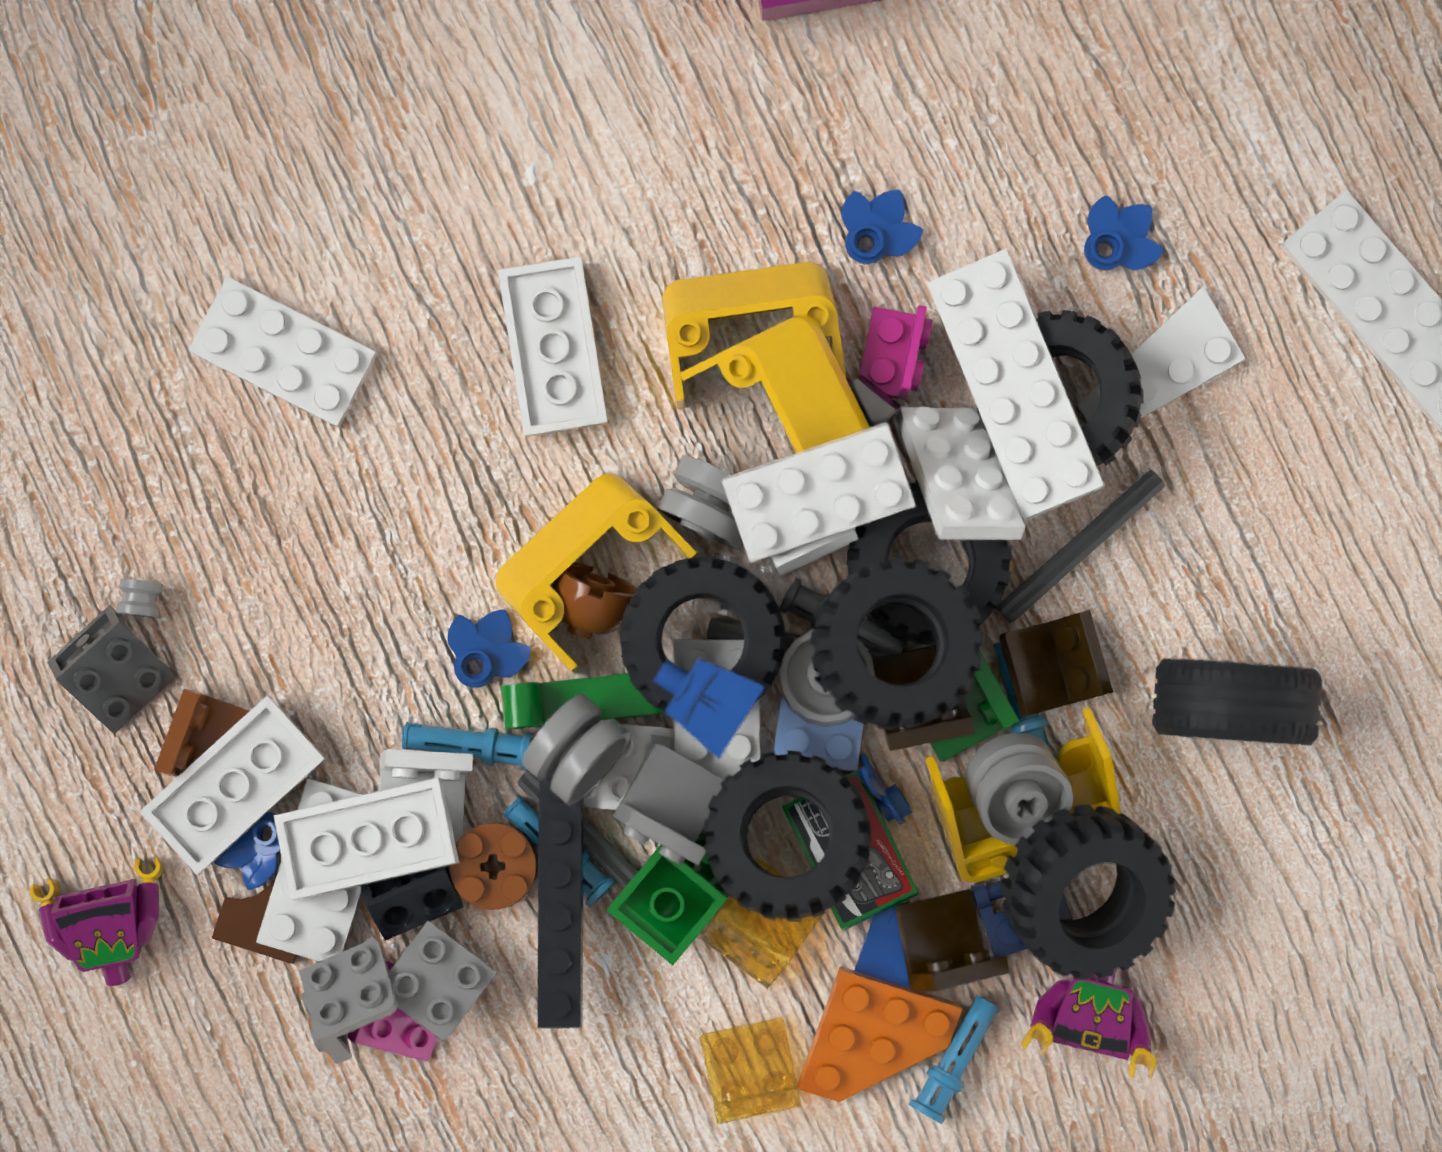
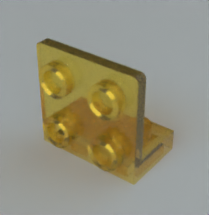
M758 859L756 861L765 871L784 877L763 860ZM729 897L699 938L768 989L785 970L822 915L816 918L813 916L801 918V921L788 922L787 919H776L774 921L763 918L762 915L753 911L746 910L735 899Z
M783 1018L704 1033L700 1036L717 1124L802 1106Z

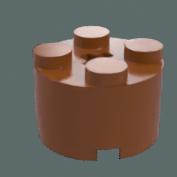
M504 823L484 824L469 830L456 844L459 863L450 865V875L457 892L468 903L486 910L504 909L521 901L533 888L538 877V853L535 846L519 829ZM492 854H497L498 861L505 862L506 865L505 870L498 872L497 878L492 877L491 871L484 869V862L491 861Z

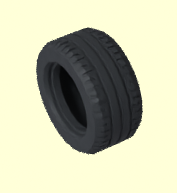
M1165 658L1156 667L1155 679H1157V683L1154 686L1156 698L1153 701L1155 713H1153L1152 725L1159 735L1312 746L1319 736V725L1317 723L1320 721L1321 710H1318V708L1321 706L1322 695L1319 693L1322 691V678L1317 669Z

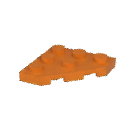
M840 966L797 1083L798 1088L811 1094L841 1102L947 1049L963 1008L960 1003L921 991H911L909 987Z

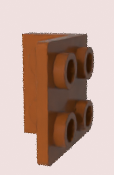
M183 689L154 770L169 776H179L240 721L249 710L193 690Z

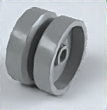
M683 455L674 472V477L678 483L693 491L694 494L692 495L675 488L666 489L657 510L680 523L681 527L707 540L717 541L738 550L743 545L734 515L729 513L732 509L722 484V478L732 474L702 460Z
M810 630L794 640L784 654L780 669L782 696L791 711L807 723L823 727L844 724L854 718L855 715L847 710L842 712L833 703L836 699L829 691L825 693L819 684L820 673L818 669L814 670L811 659L815 652L814 645L810 644L813 631ZM857 639L861 660L866 668L875 676L872 657L864 644Z
M584 693L576 695L565 703L547 721L530 743L521 763L540 781L553 777L550 789L569 806L580 801L600 783L621 757L631 737V734L613 718L600 722L602 709Z
M1009 733L993 738L979 748L968 763L965 776L968 794L978 810L984 827L995 839L1007 844L1016 845L1022 836L1027 839L1034 832L1032 826L1041 819L1048 822L1053 819V812L1064 808L1069 812L1071 811L1073 803L1071 784L1060 768L1053 751L1040 738L1028 733Z

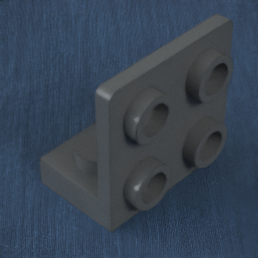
M111 605L105 608L48 661L56 681L112 733L117 732L175 678L173 671L129 630L121 614L116 613V610Z

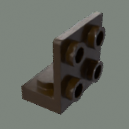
M1090 610L999 635L1003 656L1014 688L1015 699L1023 717L1113 693Z
M936 645L872 658L875 677L892 685H906L918 681L933 665L936 656ZM963 695L959 700L960 703L950 711L930 722L907 729L903 727L892 730L883 729L889 750L894 751L975 734L972 717L967 710L965 696Z
M971 890L951 892L895 907L911 991H941L1010 973L1007 956H990L989 950L982 947Z

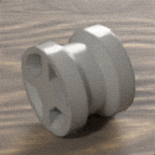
M120 579L119 588L122 590L123 595L122 601L117 604L116 613L159 618L160 609L157 607L156 601L157 596L162 593L163 584Z

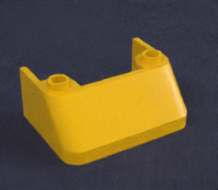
M803 262L682 279L672 282L663 293L662 305L677 409L686 408L679 358L696 356L705 350L710 339L709 320L793 309L794 316H810L816 320L825 337L829 339V346L846 378L838 317L829 276L825 269L817 263Z
M807 315L791 317L680 373L684 381L719 365L725 379L735 387L747 388L761 381L796 453L870 428L821 327L816 320Z
M603 474L597 477L499 569L496 576V588L499 594L574 674L580 667L549 635L560 624L565 612L561 597L550 586L553 581L611 527L625 540L633 543L645 542L660 530L686 558L697 557V552L628 482L616 474Z
M1091 708L1082 709L1087 737L1068 741L1057 754L1059 766L1071 784L1073 803L1070 813L1074 812V807L1077 805L1089 804L1095 810L1098 806H1105L1121 814L1111 754ZM934 756L925 758L934 798L961 879L966 882L975 883L1007 874L1004 870L1009 856L1015 857L1018 849L1013 844H1007L995 839L984 827L978 810L968 794L965 777H951L943 781Z

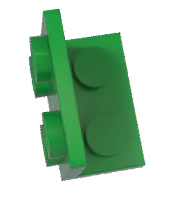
M980 650L979 655L983 657L981 669L975 672L973 677L975 683L970 691L964 695L967 710L972 717L975 734L930 743L941 762L950 759L1019 721Z

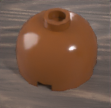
M573 563L552 584V588L564 603L565 612L562 621L569 624L567 630L571 634L585 639H591L593 633L602 635L616 631L622 626L624 611L637 588L628 581L609 572L608 578L591 573L594 568L592 566Z

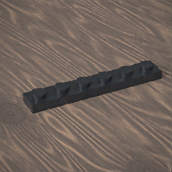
M550 777L539 780L537 1028L580 1029L583 1028L584 798L573 805H567L550 789L553 778Z

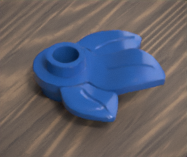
M898 189L882 193L871 202L861 193L853 190L842 206L841 219L848 230L845 240L846 251L850 258L859 264L869 265L876 263L884 255L903 256L917 245L923 234L921 227L903 222L904 199L902 192ZM868 237L874 242L873 249L870 251L860 249L858 241L861 238Z
M1105 195L1091 207L1087 218L1090 235L1084 245V255L1087 262L1098 270L1108 271L1119 265L1130 270H1140L1157 261L1164 252V249L1155 241L1145 238L1151 225L1152 207L1150 205L1138 204L1124 207L1118 211L1116 204L1109 196ZM1101 243L1110 245L1112 255L1102 257L1097 251L1098 245Z
M501 609L491 612L480 619L476 625L466 617L457 615L450 625L448 644L456 655L454 671L458 680L465 686L480 688L489 684L494 677H512L526 665L530 658L531 648L529 646L511 642L512 625L506 610ZM473 659H480L484 665L483 671L478 675H472L468 671V664Z
M863 753L861 761L864 766L858 769L860 779L872 795L878 798L875 801L886 820L890 822L895 819L899 825H902L906 822L905 817L913 813L908 802L896 784L886 788L866 754Z
M267 813L213 862L224 868H241L243 881L248 890L264 885L277 871L280 846L274 815L278 814ZM270 826L272 837L268 841H264L262 837L263 831L266 827Z

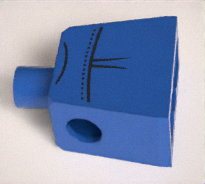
M698 658L690 673L666 659L653 680L654 683L675 695L665 712L719 759L764 689V686L759 682Z

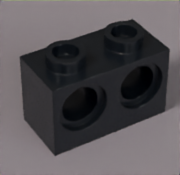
M449 866L360 885L366 908L384 941L426 924L427 921H433L464 907L461 896L453 885Z

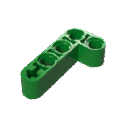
M628 673L500 686L504 727L507 730L543 727L565 703L582 693L602 709L600 720L665 714V712L647 702L646 698L636 690L630 681Z

